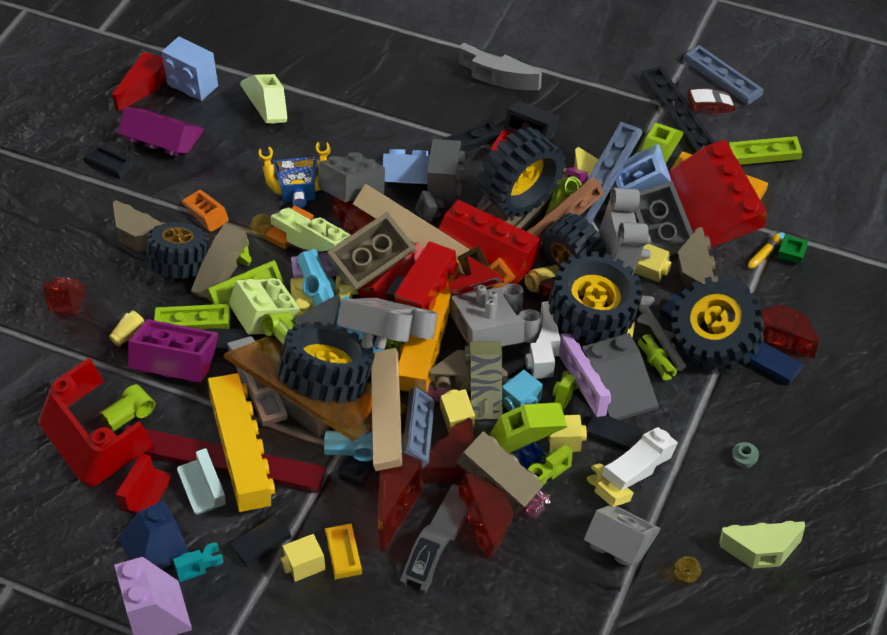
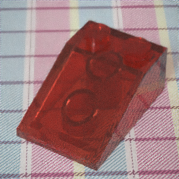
M403 452L402 466L379 470L378 530L380 550L384 552L423 492L422 460Z

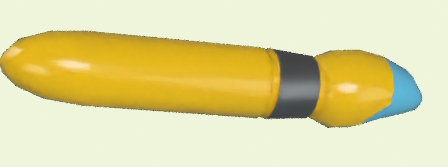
M779 232L772 236L771 240L750 259L748 268L752 269L758 266L782 243L785 234Z

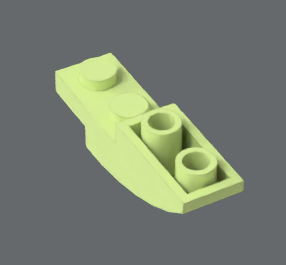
M290 208L282 209L280 212L271 215V224L286 232L287 242L306 250L327 251L351 236L325 219L315 218L311 221Z

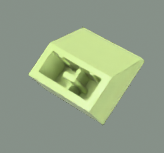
M274 278L236 280L228 303L248 335L264 334L261 325L264 314L290 312L294 317L300 311L299 306L280 279Z

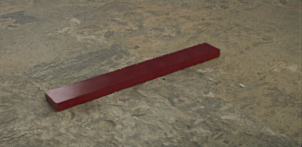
M127 425L126 428H125V431H126L128 428H130L131 426H130V425ZM145 429L154 446L143 454L149 455L151 458L184 465L197 460L196 452L206 448L215 472L229 474L222 445ZM267 454L261 455L262 459L267 458L270 472L267 474V478H272L274 484L319 494L326 475V467Z

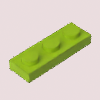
M797 136L729 142V146L740 165L796 160L802 157V150Z
M272 260L206 289L213 305L228 304L236 280L274 278L280 279L282 283L284 281L275 260Z
M230 304L158 307L155 309L154 321L201 330L209 328L230 329L231 308Z

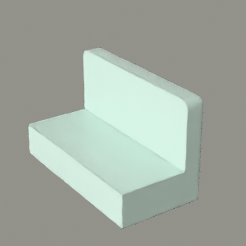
M206 448L196 452L197 460L177 468L195 515L226 505L225 494Z

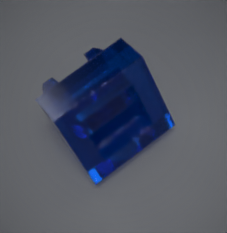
M535 441L512 454L527 471L533 464L546 463L547 456Z

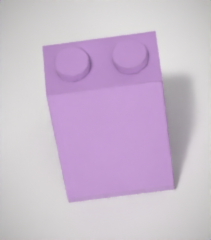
M144 557L114 565L133 635H177L192 630L178 580Z

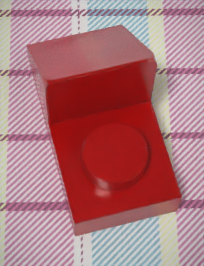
M468 256L472 275L461 274L456 277V280L448 283L452 293L461 295L475 292L478 285H484L488 288L505 281L504 277Z

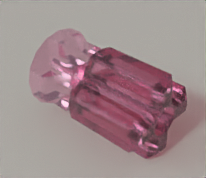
M429 385L427 395L431 398L435 397L436 402H440L441 395L452 389L438 387L437 391H435L433 386Z
M539 490L537 493L538 498L533 497L525 506L527 515L537 518L545 509L544 503L549 504L552 501L551 496L544 490Z

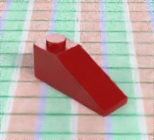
M146 52L141 54L112 93L115 111H121L124 107H128L160 89L163 83L167 81L163 57Z

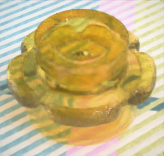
M258 214L253 217L250 229L253 230L254 234L263 236L266 235L273 225L268 215Z
M691 556L680 558L674 566L676 569L674 571L675 576L687 583L695 582L702 572L697 559Z

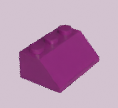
M124 107L118 133L125 135V140L138 143L140 140L145 142L146 147L152 149L162 147L165 148V153L178 156V153H188L203 133L204 128L145 109Z
M147 319L129 340L128 368L136 369L142 373L151 372L161 374L164 377H176L189 382H201L210 369L218 340V333Z

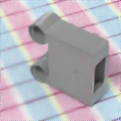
M612 188L599 234L604 241L606 254L612 255L610 260L616 262L619 258L624 261L623 267L630 266L634 270L633 276L639 259H649L651 256L649 249H643L646 244L650 243L647 224L636 222L634 211L638 210L640 203L639 190Z
M506 284L503 287L486 290L484 285H478L476 292L451 296V318L468 346H470V341H501V346L522 342L534 343L540 335L541 314L536 310H523V288L520 285Z
M379 298L341 300L337 325L362 331L361 346L363 348H371L373 335H377L375 347L377 349H385L387 339L407 342L409 334L419 338L433 339L438 313Z

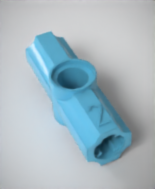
M311 249L299 254L297 261L304 277L303 291L307 296L312 297L316 307L334 296L335 282L331 277H327L317 250Z
M361 426L356 428L354 432L326 431L324 454L353 455L356 460L364 462L373 460L372 427ZM401 433V445H402V446H403L404 433Z

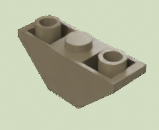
M115 200L113 208L120 243L137 252L147 251V234L155 226L162 225L165 222H160L147 213H141L130 205Z
M703 227L697 228L678 251V267L682 285L690 290H693L692 283L696 281L700 285L706 284L704 278L711 277L713 282H718V276L714 277L713 271L716 269L714 257L709 256L708 250H711L709 236H704Z
M456 350L430 370V389H466V391H471L470 362H465V350ZM502 368L503 386L507 381V371Z

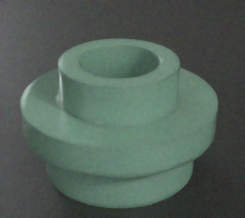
M738 443L732 450L734 462L743 468L751 467L757 462L759 457L758 449L751 443Z

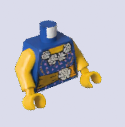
M328 142L327 149L323 152L319 150L320 143L316 144V151L320 155V160H317V156L273 160V164H271L272 148L268 147L270 155L267 157L261 154L260 148L259 159L265 165L262 167L267 186L276 194L281 195L282 201L292 202L293 206L295 205L299 208L306 205V200H314L317 191L321 190L319 188V161L327 160V156L331 151Z

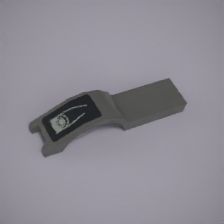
M452 484L432 522L418 536L400 579V585L406 586L408 580L421 584L420 593L426 594L432 583L434 570L443 549L449 541H454L477 500V493Z

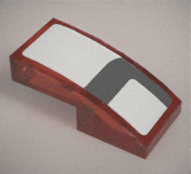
M693 88L687 91V97L693 111L711 108L713 114H720L736 110L729 92L712 88Z

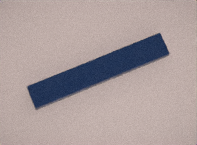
M674 294L661 308L660 315L673 321L671 317L672 310L676 311L674 303L677 298L682 301L683 298ZM702 321L700 328L709 333L706 322ZM764 342L762 344L757 343L759 351L756 355L751 352L749 353L751 361L748 363L790 385L802 370L803 364Z

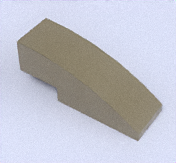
M226 223L223 225L201 264L191 290L192 294L211 301L206 288L229 279L237 268L236 260L248 244L246 231Z

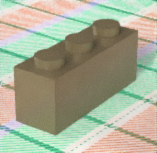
M484 431L456 461L516 516L543 486L533 472L527 471L514 455L507 453L499 446L494 437L487 435Z

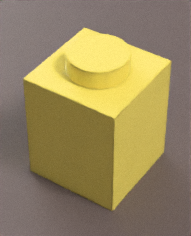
M646 244L643 249H649L651 256L649 259H639L634 273L660 283L663 275L667 276L672 266V262L669 259V251Z
M466 389L460 391L450 390L441 395L440 410L448 433L451 434L473 428L475 414Z
M564 415L567 428L548 436L549 451L558 450L566 444L573 452H581L582 441L587 439L586 425H581L580 415Z
M314 534L283 545L284 557L280 558L285 573L291 572L295 582L326 570L324 555Z

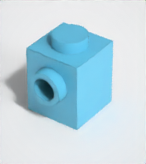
M525 370L521 371L513 379H508L502 386V403L509 411L526 404H538L542 400V383Z

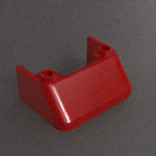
M90 357L52 383L38 419V423L79 481L87 487L100 484L140 456L141 453L154 446L140 421L118 436L111 429L105 427L96 429L88 435L68 409L70 405L104 383Z

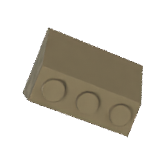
M386 212L327 251L328 263L343 282L357 291L416 251V247L390 214Z

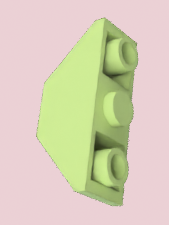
M275 74L253 75L240 82L241 87L266 123L287 122L284 88Z
M785 521L778 524L758 523L750 526L731 525L723 527L719 541L720 547L751 568L780 567L801 542L805 523Z

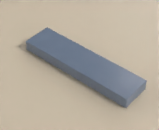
M700 45L684 54L683 61L746 105H749L763 95V88Z
M414 387L409 392L402 455L421 468H424L429 463L435 400L417 387Z

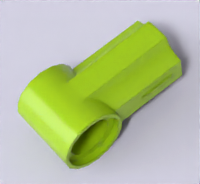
M568 177L556 181L558 186L555 190H551L552 198L546 214L552 212L566 197H570L581 186L579 179Z
M290 312L264 314L261 322L262 330L265 335H274L284 344L287 331L295 326L294 317Z
M135 384L129 386L123 392L120 400L99 414L105 426L114 431L134 417L144 418L154 410L155 402L139 385Z

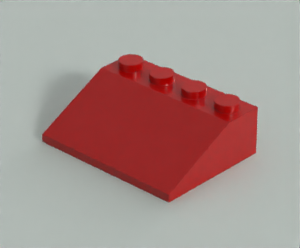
M726 139L702 148L668 171L693 233L697 228L703 227L704 236H709L711 248L766 227L767 211Z

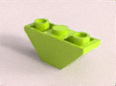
M655 122L645 139L641 152L659 144L666 163L682 138L683 131Z
M560 403L526 404L502 414L490 435L497 440L500 447L507 453H511L567 428V424Z

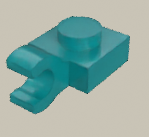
M216 542L208 544L203 553L197 550L184 553L180 557L173 559L179 581L182 582L206 573L205 568L221 565L224 562L222 554L211 556V554L219 551L218 544Z

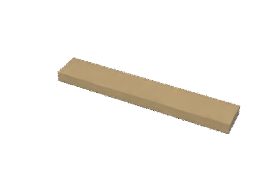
M367 184L363 186L353 203L376 219L388 212L410 241L413 243L418 242L423 249L430 241L456 250V261H459L458 256L470 250ZM459 262L460 273L465 274Z
M396 348L374 352L375 358L371 368L373 466L375 471L402 466L399 358Z

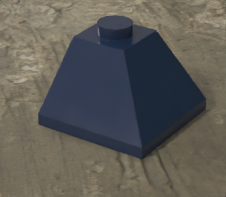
M164 500L139 511L118 537L129 560L144 557L163 571L174 566L173 559L189 552L176 520Z

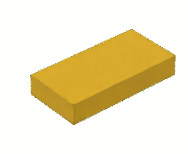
M352 523L325 528L335 579L361 575L362 568Z

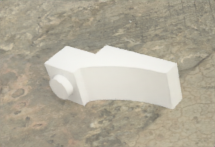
M542 302L541 306L542 329L536 343H530V353L525 355L526 367L531 369L532 376L535 379L553 377L554 356H559L560 335L558 326L553 321L555 314L550 315V304L548 302Z
M657 427L643 434L642 438L629 451L605 466L601 475L620 490H624L652 475L657 465L671 459L678 442L670 437L666 431Z

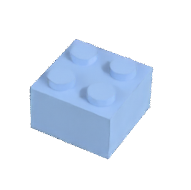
M181 37L176 38L162 51L167 84L172 88H176L188 96L202 101L218 87L212 52Z

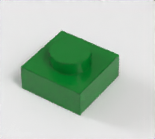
M785 235L778 258L801 264L808 241Z

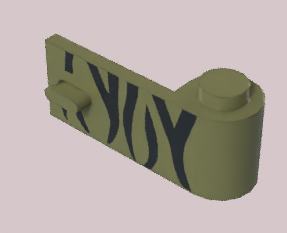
M470 341V346H465V362H470L471 406L475 419H499L502 415L501 341Z

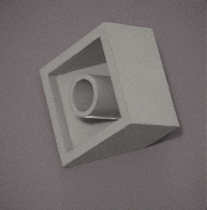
M609 505L596 510L584 540L591 543L590 547L601 553L608 552L615 556L614 559L617 562L629 566L641 561L661 528L618 506L612 507Z

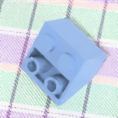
M659 144L627 159L616 179L618 188L642 191L671 181Z
M389 149V153L383 154L385 182L427 184V169L430 158L428 151L413 150L412 155L405 154V150Z

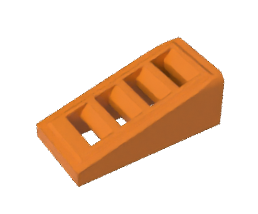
M201 189L181 201L184 207L210 232L229 221L225 208Z

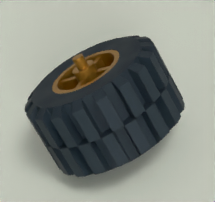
M565 214L542 233L541 241L545 255L552 265H557L558 267H560L563 261L567 263V259L572 255L577 259L578 254L585 252L587 257L591 255V252H598V257L603 258L606 253L605 244L599 232L587 219L581 218L578 214Z
M172 222L157 225L149 231V234H147L146 263L150 270H154V273L161 274L164 277L188 278L189 276L197 275L208 252V235L204 230L197 228L195 225Z

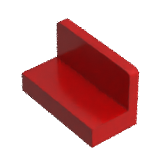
M141 453L116 493L119 508L137 515L139 511L158 503L171 482L172 475L153 468L151 456Z

